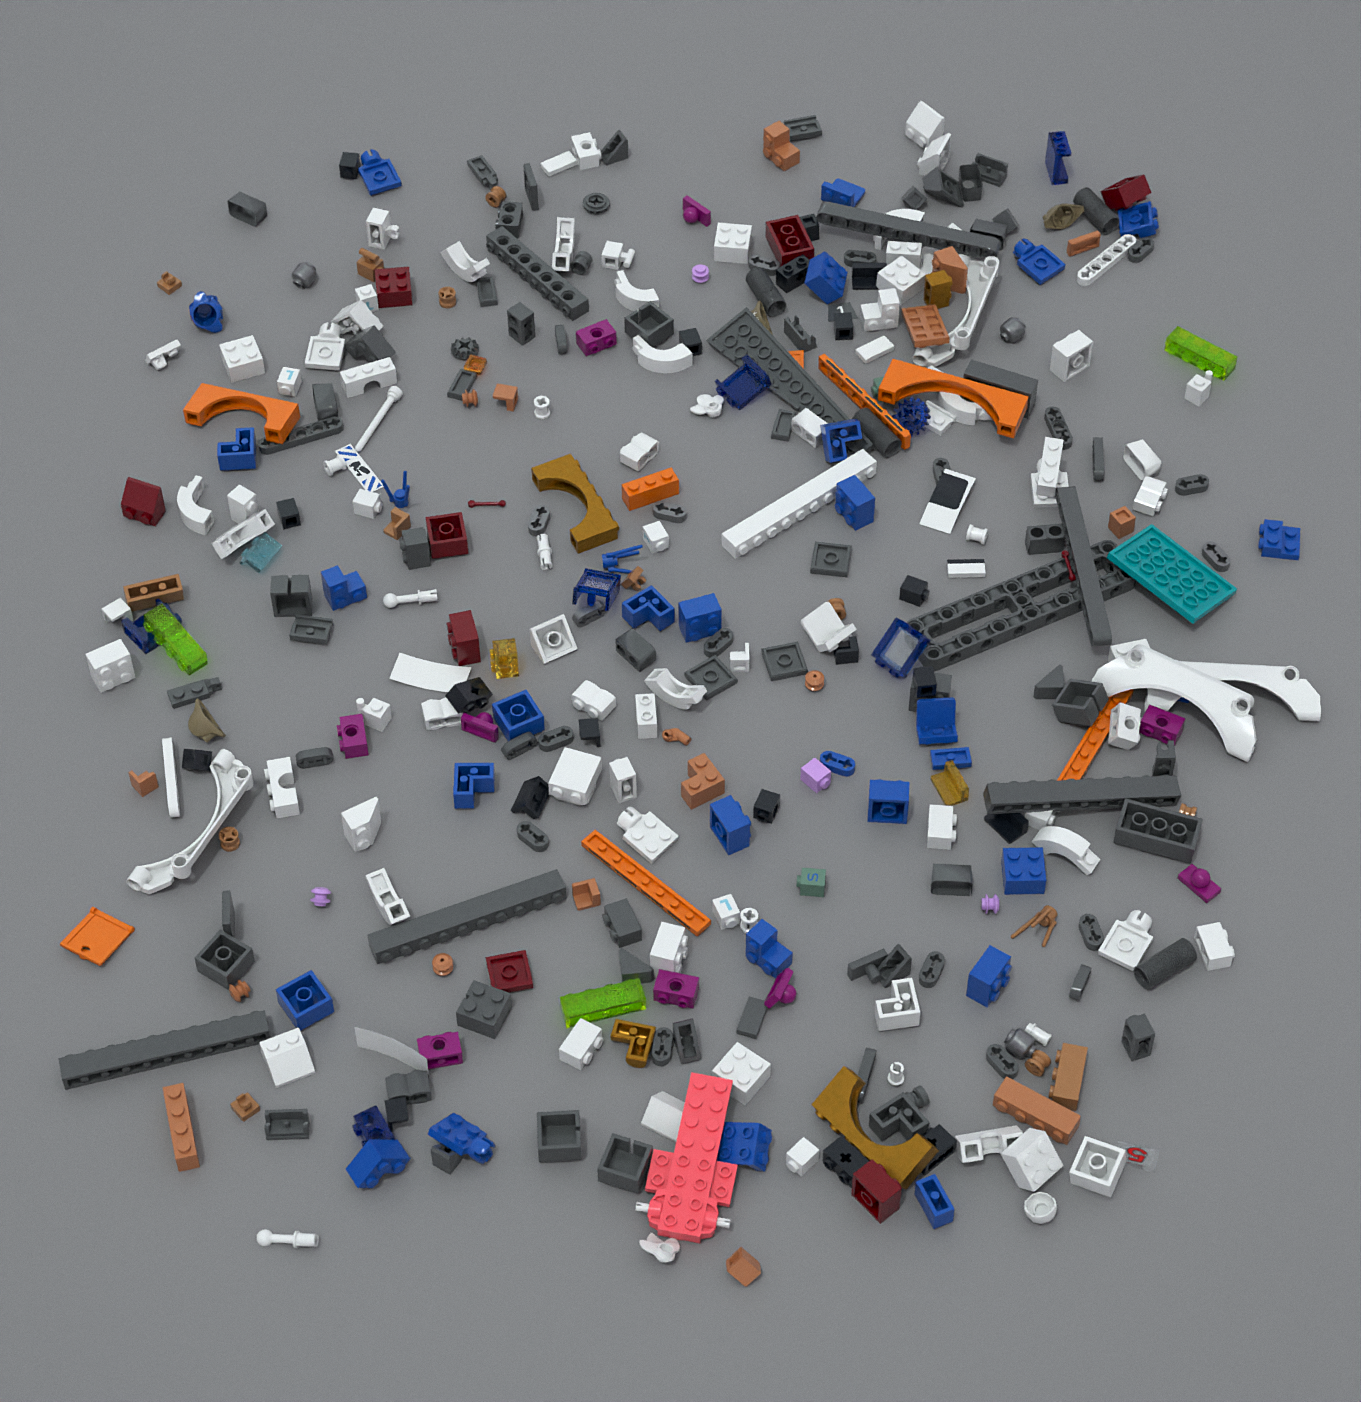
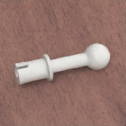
M436 589L428 591L418 590V594L402 596L388 593L383 598V603L388 608H393L398 603L419 601V605H421L422 602L438 601Z
M263 1229L258 1232L256 1240L263 1247L269 1246L272 1243L293 1244L294 1248H299V1246L317 1247L319 1236L318 1234L300 1233V1231H295L294 1235L273 1234L270 1230Z

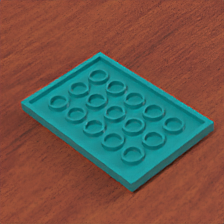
M1152 524L1110 551L1107 555V559L1192 624L1232 597L1237 591L1235 586Z

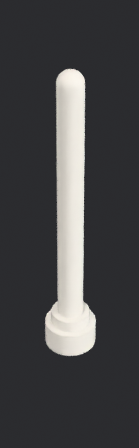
M391 386L388 390L387 400L355 446L357 452L363 449L392 403L398 401L403 395L402 390L397 386Z

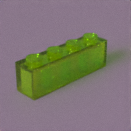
M1179 326L1166 338L1165 351L1201 370L1212 371L1213 376L1223 381L1236 368V355Z
M162 603L143 615V626L146 631L154 635L156 642L160 646L163 645L167 655L177 661L176 663L181 671L191 675L208 664L206 652Z
M628 979L617 984H607L596 989L566 994L560 997V1009L566 1028L574 1027L580 1018L591 1023L646 1010V998L640 979Z

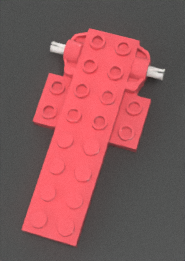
M691 1072L674 1153L657 1149L653 1150L645 1192L656 1194L649 1204L637 1201L635 1211L648 1213L649 1226L658 1231V1236L700 1243L701 1239L711 1238L717 1226L730 1227L731 1219L718 1217L717 1206L730 1208L738 1165L717 1161L733 1080Z

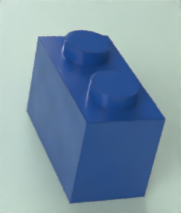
M936 1174L916 1181L914 1194L933 1229L953 1222L955 1209Z

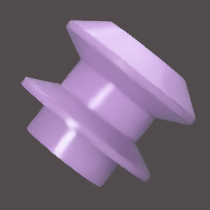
M700 264L692 268V279L695 282L703 283L709 279V268Z
M316 887L311 890L315 894V897L310 899V901L314 902V905L326 906V903H330V900L327 899V895L331 894L329 889Z
M985 894V898H981V910H985V914L989 910H993L994 914L999 911V898L996 894H994L993 898H989L987 894Z

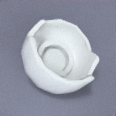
M1044 1192L1031 1194L1024 1202V1211L1033 1223H1048L1056 1215V1200Z

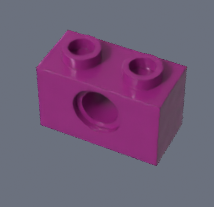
M605 319L577 330L576 344L585 356H589L616 345V331L608 320Z
M1149 704L1140 721L1139 733L1165 744H1168V741H1174L1175 746L1183 731L1185 718Z
M355 714L339 717L340 725H337L338 737L342 736L343 739L339 740L340 751L345 752V758L368 756L363 715Z
M659 969L653 989V1000L661 1004L668 1003L678 1005L681 1008L688 1007L693 1009L699 991V977Z
M445 1032L435 1036L427 1035L417 1039L419 1054L427 1058L428 1069L463 1064L458 1032Z

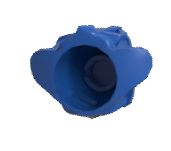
M203 291L197 292L194 302L189 305L191 321L198 328L214 333L220 332L223 328L221 323L223 307L220 305L217 296H206Z

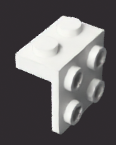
M829 602L823 603L801 619V625L819 652L835 650L839 647L838 643L840 641H847L849 637H852L851 633L857 630L853 623L844 625Z

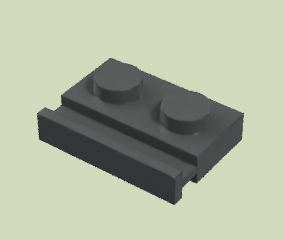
M816 115L784 120V125L790 129V141L822 135V129L816 119Z
M296 614L289 635L290 640L327 644L331 626H333V619Z

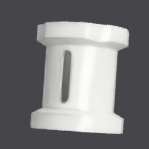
M538 396L534 399V406L536 407L534 415L541 420L550 416L548 408L550 401L546 396Z
M340 454L335 459L323 461L324 469L329 476H332L338 470L347 469L346 462Z
M970 524L966 540L979 541L984 545L988 536V529L976 528Z
M745 908L740 913V929L744 933H747L758 923V912L753 908Z

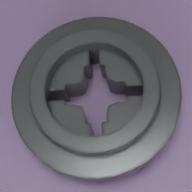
M591 193L583 199V207L588 213H602L603 210L606 211L608 206H610L609 198L602 193Z
M462 337L461 340L456 339L455 343H451V353L458 359L473 358L479 351L476 340H471L470 337L467 339Z

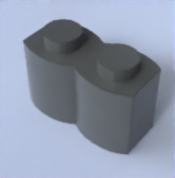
M413 1070L408 1074L394 1073L385 1078L388 1100L406 1097L407 1105L425 1103L431 1100L427 1071Z

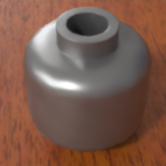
M308 262L299 263L291 274L294 280L293 283L299 288H302V286L305 288L310 287L317 277L316 268Z
M1010 317L1000 326V337L1002 340L1011 343L1017 342L1025 334L1026 326L1024 322L1018 317Z
M1022 1028L1012 1029L1004 1040V1043H1006L1005 1049L1018 1059L1024 1058L1025 1055L1030 1057L1036 1048L1033 1045L1035 1038Z

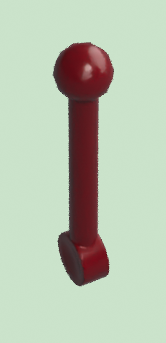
M504 500L499 502L468 501V507L470 508L492 505L504 507L506 505Z
M1064 550L1061 552V556L1065 559L1069 580L1075 581L1076 576L1072 572L1068 559L1069 552Z

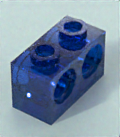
M376 1105L353 1116L354 1125H352V1128L357 1137L361 1136L363 1140L361 1142L362 1146L369 1139L395 1140L394 1135Z

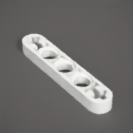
M1130 234L1119 238L1079 270L1077 283L1082 286H1088L1128 255L1130 247L1136 243V238ZM1114 250H1120L1121 253H1115ZM1107 258V259H1110L1111 261L1106 262V261H1103L1102 259ZM1098 267L1100 270H1093L1092 268Z
M172 737L163 738L162 745L170 818L180 817Z

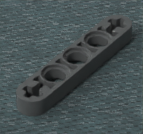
M335 416L293 428L286 438L289 441L283 444L266 441V437L259 440L260 452L269 455L339 434L344 429L343 420ZM315 429H323L321 432H314ZM298 434H306L305 437H297Z

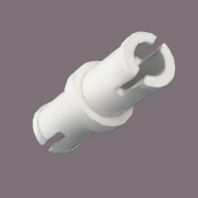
M540 534V536H537V555L540 557L541 569L549 570V568H552V549L549 547L548 535Z

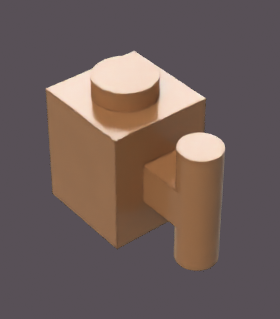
M360 248L359 254L363 256L356 262L358 275L375 282V269L384 268L383 260L378 255Z

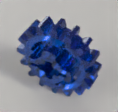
M913 397L910 398V401L904 399V404L898 403L899 409L894 408L896 414L892 415V417L898 420L899 424L910 432L911 437L913 432L919 435L920 429L925 431L924 425H929L927 419H931V416L928 414L930 409L927 407V404L919 398L915 400Z

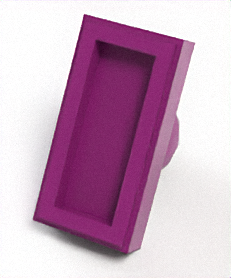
M688 195L683 197L684 220L688 223L699 221L706 227L711 224V211Z
M481 712L474 717L463 713L461 716V730L495 743L499 738L498 726L493 724L494 721L491 714Z
M1191 864L1178 874V879L1206 903L1221 892V888L1211 880L1209 872L1203 868H1197Z
M786 968L776 977L764 1001V1005L769 1009L778 1001L789 1004L795 1000L797 995L796 989L793 985L788 984L794 972L790 968Z

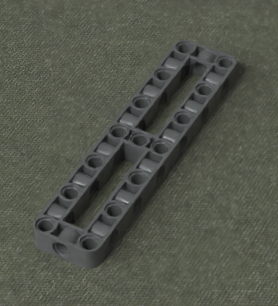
M1104 540L1091 545L1096 571L1104 569L1107 573L1104 576H1098L1103 600L1107 601L1134 589L1136 580L1107 559L1108 553L1118 547V545L1111 540ZM1068 556V559H1069V562H1070V565H1071V569H1072V572H1073V568H1072L1070 556ZM1060 558L910 619L905 625L904 639L924 667L933 666L935 672L1083 610L1077 587L1068 588L1053 594L1048 599L1038 603L1032 599L1037 595L1071 582L1065 559ZM1008 608L1011 612L1007 616L1003 615L990 620L978 628H971L956 634L944 642L939 643L933 640V638Z

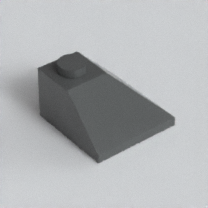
M936 167L922 178L923 188L928 194H932L934 197L956 206H964L959 182L942 169Z

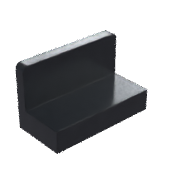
M852 263V289L878 290L876 286L877 273L885 268L887 263Z
M540 776L524 781L511 811L516 813L523 810L532 819L539 818L549 796L548 783Z
M1021 813L987 814L984 816V821L1009 844L1027 833L1029 821Z

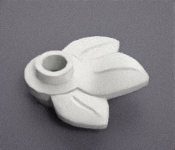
M708 394L699 395L697 397L698 404L691 407L690 411L698 415L707 413L709 417H717L721 414L724 399L720 395L714 397Z
M650 1233L647 1240H639L640 1246L645 1251L654 1254L660 1262L664 1263L673 1261L675 1253L680 1250L679 1243L674 1238L667 1239L664 1242L653 1233Z

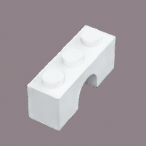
M390 357L340 372L341 385L347 398L364 394V386L370 381H377L380 388L397 384L396 368Z
M1045 437L1036 495L1054 498L1063 439Z
M290 757L268 760V769H264L266 781L270 780V784H267L268 795L273 796V799L269 800L271 812L275 811L277 819L300 815L296 789L283 788L286 785L295 784Z
M1015 1125L955 1136L957 1140V1157L962 1163L984 1160L983 1155L1002 1153L1023 1132Z

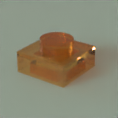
M470 354L464 365V370L481 375L487 364V358Z

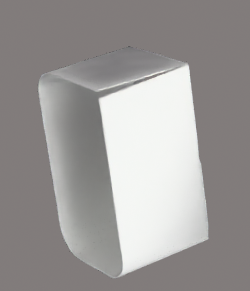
M807 408L792 418V431L816 449L823 444L820 425L828 423Z
M1143 439L1125 444L1123 458L1140 480L1143 481L1145 476L1153 477L1159 475L1162 462Z

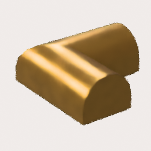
M615 1019L611 1040L629 1044L626 1062L630 1066L635 1068H644L646 1066L656 1027Z

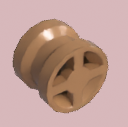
M494 186L491 192L486 194L485 199L492 207H498L507 196L501 187Z
M452 287L441 288L438 292L440 306L447 309L456 305L455 290Z
M833 598L827 601L832 605L840 620L846 617L845 604L842 599Z
M1182 803L1179 813L1195 817L1197 807H1187L1186 804Z
M225 827L220 830L219 840L221 848L227 852L235 851L240 846L237 829Z
M1035 1050L1032 1053V1058L1027 1059L1025 1062V1067L1031 1074L1042 1076L1044 1069L1050 1066L1051 1059L1043 1051Z

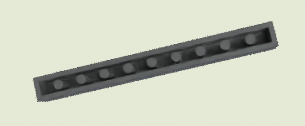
M1145 775L1142 777L1125 776L1123 778L1106 777L1104 779L992 782L986 785L983 797L987 814L1052 810L1115 809L1123 807L1125 798L1156 807L1176 806L1181 797V792L1176 775L1151 777Z
M556 869L367 934L369 947L377 964L386 963L397 957L407 956L420 949H427L432 945L447 942L449 939L464 936L478 929H484L489 925L502 923L512 917L522 916L527 912L542 909L544 906L559 903L567 899L566 887Z
M265 1010L253 1011L242 1016H232L229 1019L211 1021L199 1026L193 1025L186 1029L172 1030L168 1033L151 1035L139 1040H129L126 1043L108 1045L105 1048L91 1049L75 1055L69 1054L58 1058L62 1081L65 1090L259 1045V1042L267 1040L271 1036Z

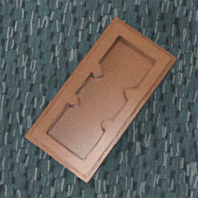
M1097 230L1068 240V256L1070 257L1099 247L1100 232Z

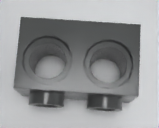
M502 201L501 208H498L499 220H496L495 229L503 226L513 236L519 238L523 219V203Z
M521 302L510 307L507 310L509 336L523 346L535 338L534 312Z
M1145 1013L1132 1015L1125 1020L1121 1042L1131 1061L1150 1056L1155 1032Z

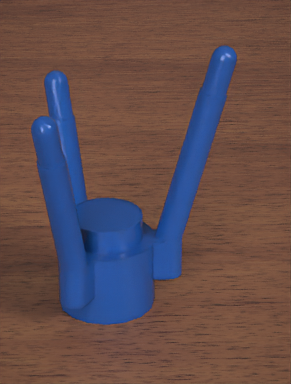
M407 471L403 472L402 489L396 490L393 495L386 482L382 479L381 483L389 496L390 502H394L397 508L407 507L410 486L407 485Z
M643 545L602 554L603 569L608 568V572L629 574L632 570L615 568L618 565L617 558L639 554L637 549L643 548Z

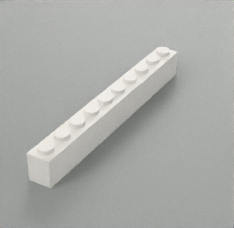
M861 449L723 532L721 546L735 559L746 554L752 548L761 545L765 540L789 528L792 524L817 511L826 503H830L836 498V483L853 475H856L861 482L873 477L876 474L877 461L864 449Z

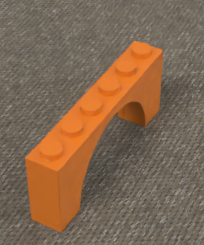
M201 383L183 409L185 422L197 426H203L211 417L229 410L244 409L257 412L267 420L264 426L266 441L279 444L284 443L300 419L298 403Z

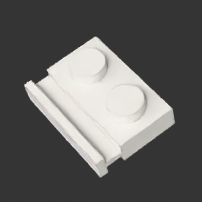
M927 400L925 405H922L912 414V420L941 436L956 421V416Z

